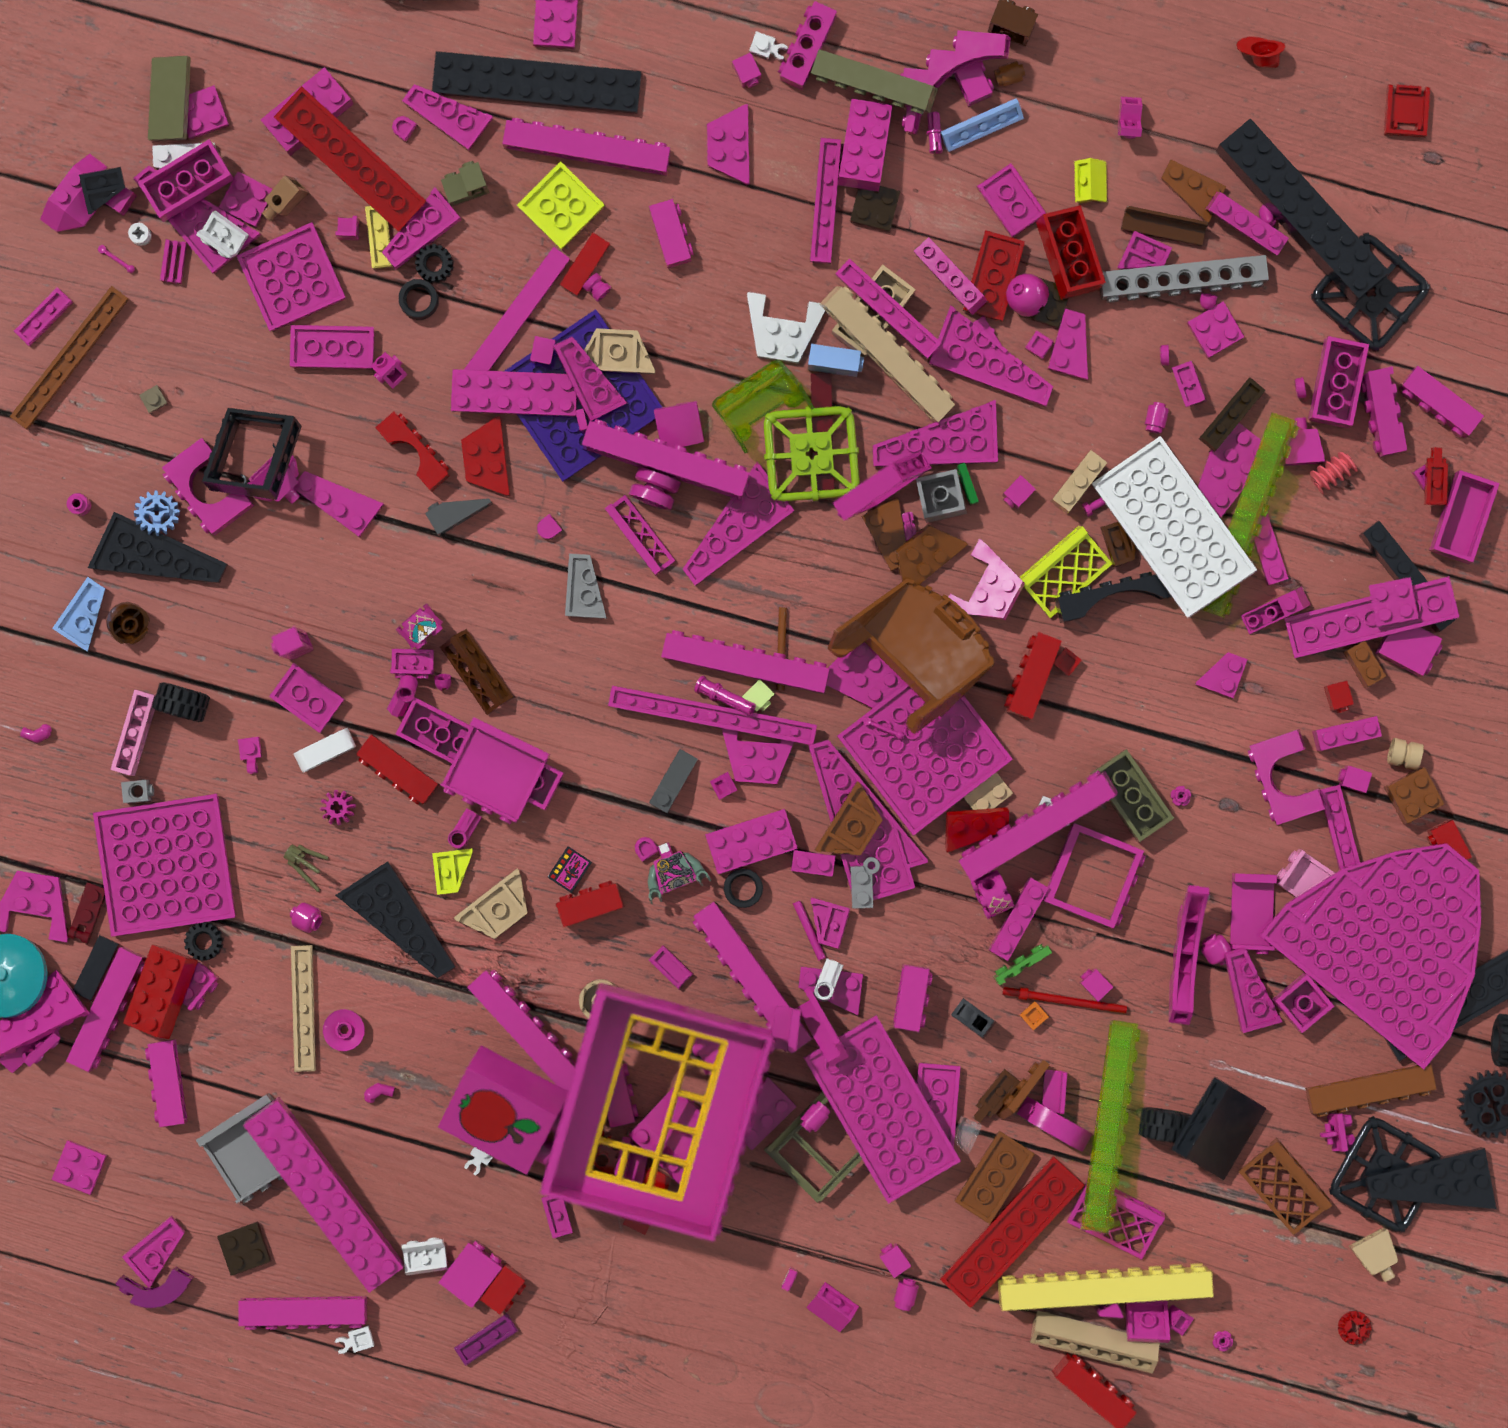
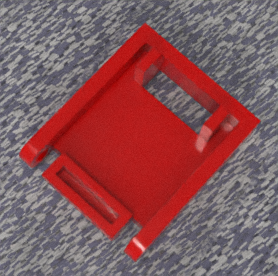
M1388 84L1384 135L1423 138L1427 136L1430 87H1425L1423 96L1421 95L1422 86L1397 84L1395 93H1393V84ZM1397 123L1415 125V130L1397 129Z

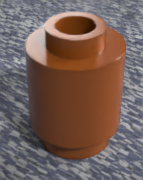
M1017 61L1000 66L997 70H994L998 87L1002 85L1006 87L1023 81L1022 77L1026 76L1023 64L1018 65Z

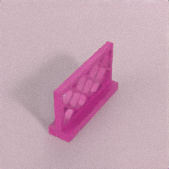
M1089 1175L1086 1185L1067 1219V1223L1143 1259L1159 1226L1162 1225L1165 1219V1214ZM1087 1192L1096 1195L1098 1202L1086 1206L1084 1198ZM1112 1203L1115 1205L1117 1212L1105 1215L1102 1205ZM1099 1206L1102 1216L1091 1219L1088 1209ZM1086 1211L1088 1221L1080 1223L1074 1220L1076 1213ZM1132 1213L1135 1221L1124 1224L1120 1214ZM1118 1215L1121 1226L1110 1229L1107 1218ZM1104 1220L1107 1230L1101 1232L1094 1230L1092 1223ZM1148 1221L1154 1224L1150 1232L1142 1234L1140 1223ZM1137 1225L1140 1235L1128 1238L1125 1228ZM1123 1229L1126 1239L1121 1241L1114 1240L1111 1232ZM1142 1239L1144 1246L1140 1252L1132 1249L1131 1241Z

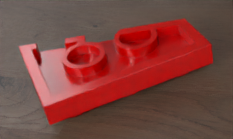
M1004 807L946 812V852L948 853L985 839L990 835L997 834L998 830L1009 824V809Z

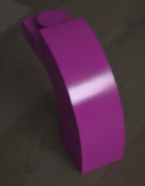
M176 1266L172 1269L165 1283L159 1287L148 1288L142 1286L125 1275L118 1279L116 1286L120 1287L119 1291L129 1296L130 1294L133 1295L129 1303L144 1308H157L171 1303L182 1295L189 1287L194 1276Z

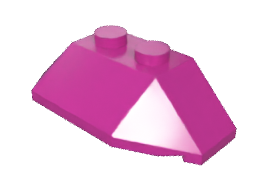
M88 154L76 163L48 198L40 220L56 232L85 227L97 210L88 215L79 174L107 169V166L91 154Z

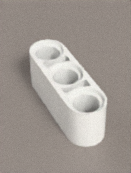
M345 728L295 752L293 755L302 773L357 746L349 729Z

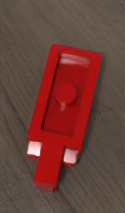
M1442 447L1431 448L1430 458H1427L1425 463L1424 505H1447L1448 463H1446V458H1442Z

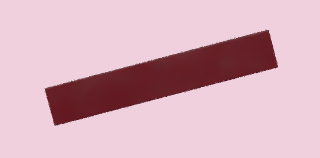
M831 373L811 374V408L832 407ZM832 415L812 416L813 433L827 432L833 425ZM832 434V435H831V441H832V449H833V434ZM813 451V459H814V456L817 455V452H814V451ZM816 475L818 491L834 490V477L832 475Z

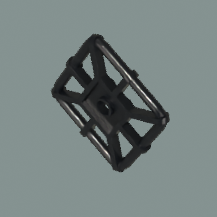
M1363 233V235L1359 236V239L1369 250L1370 244H1372L1392 261L1391 265L1387 268L1389 271L1388 275L1398 266L1419 285L1397 287L1387 279V275L1385 279L1374 287L1375 297L1372 295L1367 297L1365 295L1357 303L1353 304L1343 292L1322 293L1332 281L1326 274L1315 287L1313 294H1311V300H1314V303L1323 312L1337 322L1340 329H1345L1360 343L1369 344V349L1377 352L1390 341L1403 324L1406 325L1408 323V318L1426 298L1429 290H1431V286L1422 275L1403 260L1400 254H1395L1375 236ZM1419 292L1402 313L1389 304L1397 293ZM1344 298L1354 308L1344 318L1322 299ZM1385 309L1397 320L1378 340L1376 318ZM1358 311L1370 320L1371 340L1349 322Z
M1373 1116L1364 1123L1351 1148L1345 1152L1346 1157L1332 1180L1329 1192L1338 1201L1361 1213L1362 1217L1370 1218L1389 1230L1401 1234L1410 1226L1423 1202H1413L1402 1221L1397 1200L1387 1199L1390 1202L1394 1223L1372 1210L1377 1198L1369 1197L1366 1204L1362 1205L1341 1192L1362 1185L1366 1187L1364 1179L1366 1175L1410 1165L1400 1159L1408 1144L1431 1157L1415 1163L1443 1156L1435 1149L1414 1138L1411 1133H1405L1388 1122ZM1378 1127L1401 1140L1393 1154L1383 1149ZM1371 1130L1375 1151L1368 1162L1356 1154ZM1353 1160L1366 1166L1359 1179L1340 1185Z

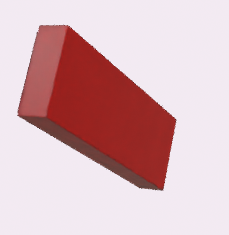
M592 232L560 283V286L578 297L583 289V285L590 278L610 243Z

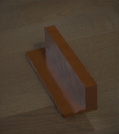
M1127 206L1124 211L1121 230L1132 233L1136 231L1147 236L1202 247L1209 222Z

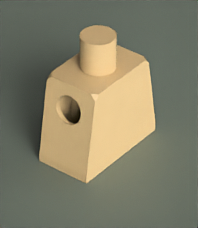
M1383 1227L1349 1245L1351 1251L1371 1275L1380 1273L1384 1282L1395 1277L1390 1266L1396 1264L1398 1259L1390 1234L1386 1228Z

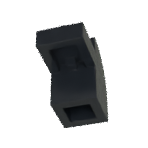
M964 998L951 1014L983 1039H985L996 1021Z

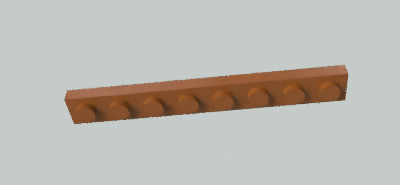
M113 286L108 289L10 415L13 420L26 430L30 428L129 301L125 295Z

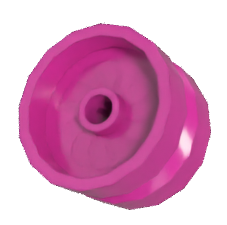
M638 467L635 478L637 481L645 484V486L632 484L629 496L647 505L671 510L674 499L664 492L678 493L681 482L659 472Z

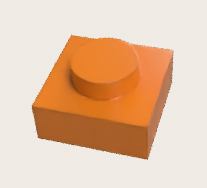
M1035 1001L1019 1014L1033 1031L1049 1017Z

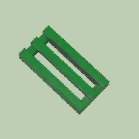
M959 464L956 469L969 505L978 504L979 500L966 464Z

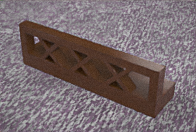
M467 629L454 635L440 647L486 715H489L500 705L513 698V695ZM451 644H453V646L456 649V655L453 654L450 648L448 647ZM462 662L468 666V672L463 669ZM474 679L480 683V689L475 686ZM486 696L491 699V701L494 704L493 706L490 707L488 705V703L486 702Z

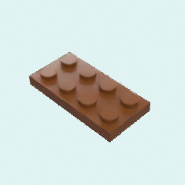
M999 1130L954 1202L990 1224L1035 1153Z

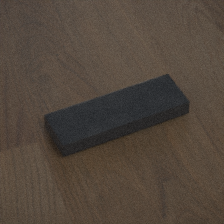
M99 935L74 986L73 991L76 994L90 1001L93 1000L119 943Z

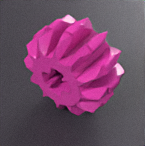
M334 790V797L331 793H327L329 801L326 799L321 800L322 803L327 804L326 807H320V811H327L322 816L323 819L331 816L330 824H333L336 819L337 825H342V818L348 823L350 820L346 815H355L354 812L349 811V808L356 807V804H349L353 797L350 796L345 799L346 791H343L340 797L338 790ZM336 802L343 806V809L339 810L340 813L337 810H333V805L336 806Z

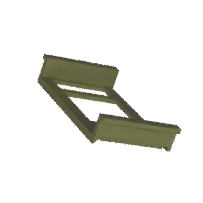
M823 1091L764 1149L817 1203L821 1202L862 1160L859 1152H857L836 1172L797 1133L803 1127L801 1125L803 1121L800 1118L813 1103L816 1104L818 1101L823 1105L828 1102ZM792 1137L832 1176L819 1192L778 1153Z

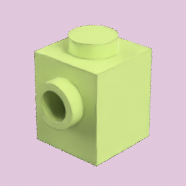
M759 679L742 698L755 703L756 712L759 710L763 712L771 704L769 700L774 696V693Z

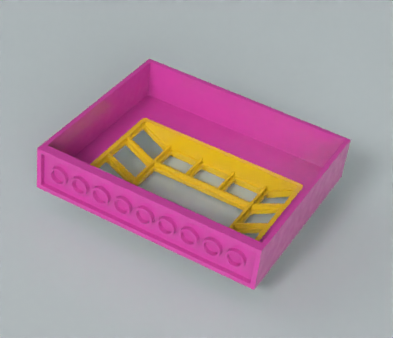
M599 982L542 1181L540 1194L714 1241L715 1236H719L722 1229L721 1215L725 1216L727 1212V1195L731 1196L733 1191L734 1178L732 1177L737 1175L739 1170L738 1156L739 1154L743 1155L745 1150L744 1136L745 1134L749 1135L752 1125L750 1115L756 1112L758 1104L756 1102V1094H761L764 1083L762 1081V1073L766 1074L769 1067V1057L767 1056L768 1053H772L774 1050L775 1037L772 1036V1031ZM637 1020L659 1027L653 1046L629 1040L634 1021ZM666 1029L690 1036L683 1055L659 1048ZM697 1037L720 1043L714 1063L690 1057ZM626 1048L681 1062L656 1151L601 1136ZM688 1064L712 1071L705 1095L681 1089ZM678 1097L702 1103L696 1127L672 1122ZM669 1129L693 1135L686 1159L662 1153ZM599 1144L623 1151L616 1176L592 1169ZM630 1152L653 1158L646 1185L623 1178ZM660 1161L684 1167L677 1193L654 1187Z

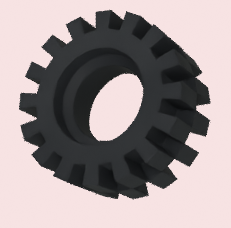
M432 244V246L426 245L424 249L421 248L415 260L416 270L420 277L425 281H429V283H440L442 280H447L446 278L451 276V271L454 268V262L449 251L443 248V246H437L436 244ZM432 256H437L442 260L441 269L435 272L430 271L426 265L427 260Z
M211 923L195 924L185 934V950L187 949L188 954L193 956L194 959L201 961L215 958L221 952L220 950L224 945V937L221 935V930L219 931L218 927ZM202 933L208 934L212 939L211 946L206 950L200 949L196 944L197 937Z

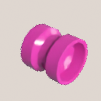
M595 273L585 282L583 288L587 292H591L593 298L599 302L608 294L612 287L608 283L601 281L602 277Z

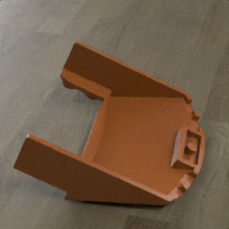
M907 578L834 631L827 649L835 656L844 658L865 642L926 702L907 718L906 726L915 735L937 717H942L993 667L994 660L989 653L987 640L984 641L980 634V628L963 608L944 594L941 596L932 591V587L928 585L923 587L915 584V580Z

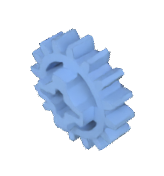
M155 490L152 496L149 492H146L147 498L140 496L141 504L135 503V508L137 509L134 511V516L137 517L135 519L136 524H141L140 530L142 531L147 528L148 535L152 531H155L156 536H159L160 531H163L166 535L167 528L173 530V523L179 522L178 517H176L180 515V510L177 509L178 503H172L173 496L166 498V492L158 495V491Z

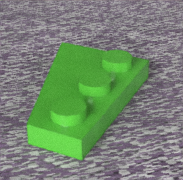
M1040 944L1031 949L1032 954L1027 957L1023 954L1014 959V964L1007 968L1006 965L1000 967L995 971L996 975L993 976L995 982L1000 986L1006 982V978L1018 975L1023 971V968H1028L1050 955L1052 951L1049 946L1045 945L1043 947Z

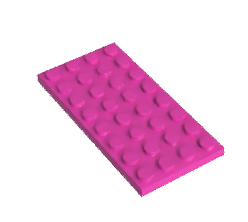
M877 1015L838 1037L849 1057L830 1067L820 1048L804 1057L888 1204L961 1162Z

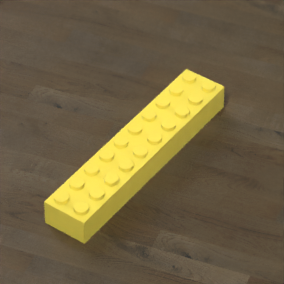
M1203 1263L1190 1264V1267H1182L1180 1264L1169 1265L1170 1269H1161V1266H1149V1270H1140V1267H1130L1128 1271L1121 1272L1119 1269L1114 1268L1107 1269V1273H1099L1098 1270H1087L1086 1274L1068 1271L1065 1272V1275L1058 1276L1057 1273H1044V1277H1036V1274H1025L1023 1278L1006 1275L998 1280L999 1305L1002 1311L1213 1297L1212 1271L1203 1266Z

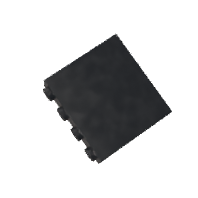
M1214 1077L1171 1150L1220 1179L1225 1180L1267 1108Z

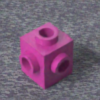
M386 352L378 357L370 366L376 372L373 376L381 384L386 382L392 389L408 375L400 367L403 363L395 355L390 357Z

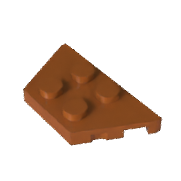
M927 524L896 550L902 582L908 578L915 580L914 583L920 585L968 545L967 542Z
M856 781L815 847V851L861 855L882 822V818L860 782Z

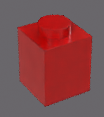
M1347 680L1324 686L1330 711L1344 712L1349 710L1350 705L1354 704Z

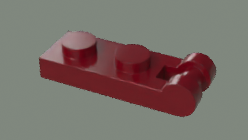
M89 882L86 883L73 923L67 935L68 938L73 940L77 938L82 943H89L105 899L103 887ZM80 925L86 926L85 932L78 930Z

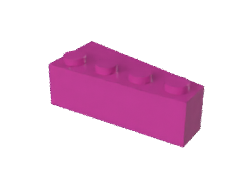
M1393 366L1367 372L1363 375L1360 388L1361 393L1365 394L1364 408L1365 412L1369 413L1371 421L1368 422L1369 430L1371 433H1374L1375 441H1373V448L1375 453H1378L1379 458L1407 451L1403 423L1398 422V418L1401 416L1400 405L1397 401H1394L1397 388L1390 378V374H1394Z

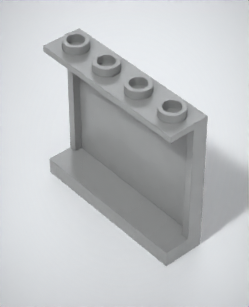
M270 1093L196 1140L200 1147L203 1146L237 1199L235 1201L236 1204L240 1201L243 1203L248 1202L254 1198L252 1193L259 1189L261 1192L272 1186L270 1183L272 1180L277 1178L280 1181L283 1179L243 1126L247 1119L274 1100Z

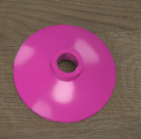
M348 1009L334 1011L326 1018L323 1025L325 1041L330 1047L338 1051L354 1049L361 1043L365 1034V1027L361 1017ZM342 1026L348 1027V1033L344 1034L341 1032Z

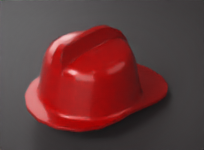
M1245 37L1236 44L1240 52L1251 55L1254 64L1258 67L1277 68L1279 66L1280 53L1285 50L1284 43L1260 37Z

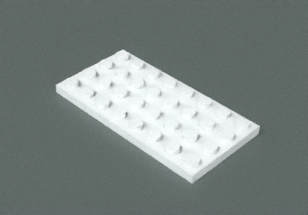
M1161 436L1092 483V486L1187 619L1257 572L1253 563Z

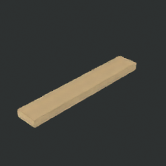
M313 945L291 946L294 1072L316 1071Z

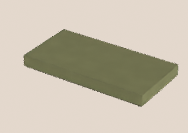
M191 57L152 58L148 140H187Z

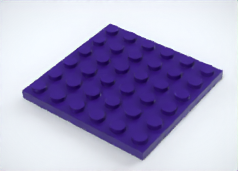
M595 309L552 339L556 340L558 344L573 337L584 350L596 328H609ZM553 351L550 365L538 362L535 364L531 363L530 353L505 370L507 372L566 374L556 351ZM601 371L627 403L596 419L606 422L608 427L615 428V426L623 427L632 435L656 420L654 409L662 408V406L640 373ZM577 397L576 410L583 409ZM517 414L562 482L603 456L583 449L582 442L586 432H580L577 417ZM585 414L586 421H587V425H588V424H589V420H588V418H587V416H586V414Z

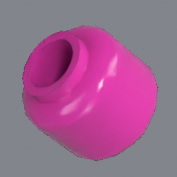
M305 902L300 903L297 907H293L290 913L292 926L306 933L316 931L323 919L317 907Z
M1211 934L1201 943V952L1210 964L1216 965L1219 963L1221 966L1226 963L1224 953L1232 951V947L1224 936Z

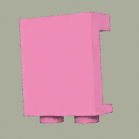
M1298 849L1297 852L1294 850L1289 856L1287 867L1285 869L1282 868L1278 872L1276 884L1297 897L1334 874V872L1306 854L1302 849Z

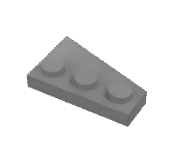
M569 554L565 616L607 619L591 556Z

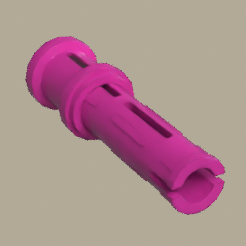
M701 676L695 685V693H702L712 701L719 700L749 716L753 714L756 708L755 703L727 691L720 683L715 684L707 680L705 676Z

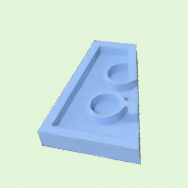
M87 577L52 629L88 652L106 588Z

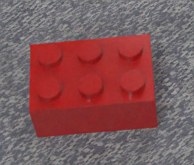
M610 880L599 884L600 889L593 891L592 887L580 890L579 896L573 897L572 894L560 897V902L555 904L563 927L625 907L618 884H612Z

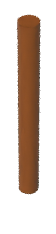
M779 607L777 653L786 655L787 608ZM777 684L776 690L785 691V685Z

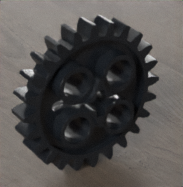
M1485 1070L1483 1076L1480 1072H1477V1079L1470 1076L1471 1083H1463L1466 1090L1459 1089V1092L1463 1094V1097L1457 1098L1458 1101L1462 1102V1105L1457 1106V1109L1463 1110L1459 1117L1467 1118L1463 1124H1471L1469 1130L1473 1132L1477 1129V1135L1479 1136L1483 1132L1486 1138H1489L1491 1133L1494 1138H1498L1499 1132L1506 1136L1508 1114L1502 1115L1501 1107L1508 1104V1078L1506 1079V1073L1502 1072L1499 1076L1498 1071L1494 1070L1491 1075L1489 1070ZM1496 1085H1500L1502 1089L1498 1096L1493 1094V1088ZM1485 1086L1487 1087L1488 1096L1483 1089ZM1480 1092L1482 1101L1476 1104L1473 1098L1476 1093ZM1489 1098L1495 1101L1493 1108L1488 1107L1490 1104ZM1485 1112L1490 1114V1120L1487 1123H1483L1481 1119ZM1495 1112L1499 1116V1121H1496Z

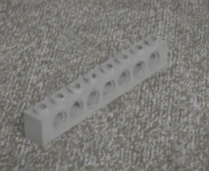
M1266 255L1104 271L1103 275L1106 283L1101 287L1100 293L1101 300L1107 299V302H1117L1119 298L1127 297V300L1140 299V296L1148 295V298H1157L1163 293H1168L1169 296L1181 295L1183 291H1189V294L1201 293L1202 289H1210V292L1221 291L1222 287H1230L1231 290L1242 289L1243 285H1251L1252 288L1264 286L1263 283L1269 280ZM1241 269H1248L1250 277L1244 278L1241 275ZM1220 271H1227L1230 274V279L1223 280L1220 277ZM1199 274H1208L1209 281H1201L1199 278ZM1186 275L1189 279V283H1180L1178 279L1179 276ZM1165 277L1168 280V285L1161 286L1158 283V278ZM1137 280H1146L1148 287L1144 289L1140 288L1137 284ZM1117 282H1125L1127 289L1124 291L1119 290L1116 285Z

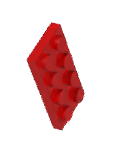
M985 230L971 282L985 296L987 302L974 314L1003 322L1008 305L1006 297L1007 287L1016 276L1025 241ZM963 307V311L970 313L965 307Z

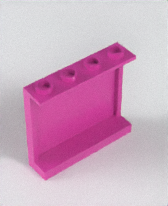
M473 717L470 723L471 726L443 783L441 782L440 785L445 787L444 792L455 796L457 793L463 796L462 801L472 806L474 803L481 805V810L492 815L493 812L500 814V819L509 824L512 821L518 822L550 754Z

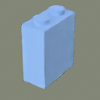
M811 344L808 370L857 377L858 372H862L864 357L860 356L861 351Z

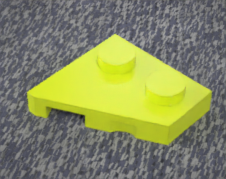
M473 848L432 853L437 895L459 892L473 853Z

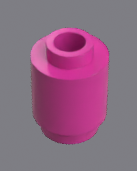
M1154 402L1153 405L1148 406L1144 424L1146 425V431L1162 434V429H1165L1169 409L1165 408L1166 404Z
M75 493L69 496L67 508L78 516H84L91 510V501L88 497ZM80 501V506L76 507V503Z
M819 1101L816 1104L813 1103L800 1118L803 1121L801 1125L808 1132L812 1130L817 1132L829 1118L828 1115L831 1111Z
M904 1278L903 1281L898 1282L894 1297L896 1308L910 1311L911 1307L914 1306L919 1288L915 1284V1280Z

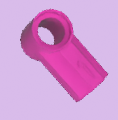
M404 675L400 678L398 687L387 707L391 715L395 717L404 716L410 702L414 699L418 686V681L415 677Z
M466 808L457 825L448 836L449 844L457 850L465 848L482 817ZM456 834H461L464 837L463 843L460 845L453 843V837Z

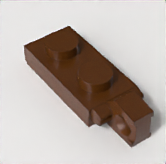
M1003 1069L978 1100L976 1107L979 1109L973 1118L981 1123L986 1115L990 1118L993 1114L995 1115L1005 1100L1014 1092L1020 1081L1006 1069Z

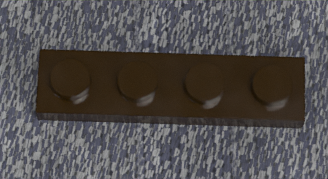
M1249 377L1200 436L1199 440L1215 452L1265 392V389Z

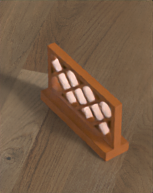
M1278 1138L1274 1139L1268 1147L1239 1170V1173L1293 1235L1324 1210H1328L1333 1206L1330 1198ZM1271 1152L1276 1157L1275 1165L1263 1164V1157ZM1250 1167H1260L1259 1178H1250L1245 1171ZM1262 1168L1275 1169L1274 1180L1262 1179ZM1277 1169L1287 1170L1290 1174L1289 1181L1277 1180ZM1261 1182L1274 1183L1273 1194H1264L1261 1191ZM1276 1184L1289 1185L1288 1196L1275 1195ZM1291 1185L1301 1186L1303 1197L1290 1196ZM1275 1198L1287 1199V1210H1278L1275 1207ZM1290 1200L1302 1201V1212L1289 1211ZM1305 1201L1315 1202L1319 1208L1313 1213L1304 1212ZM1289 1214L1301 1215V1223L1295 1228L1288 1222Z

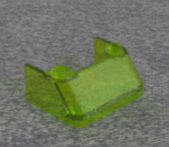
M781 360L770 362L717 397L712 403L715 412L745 454L749 451L743 441L748 440L752 434L750 425L764 417L767 413H770L783 403L787 407H798L804 401L811 410L815 408L801 383Z

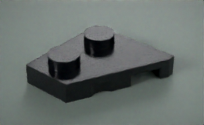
M121 166L79 174L88 215L92 214L125 188Z

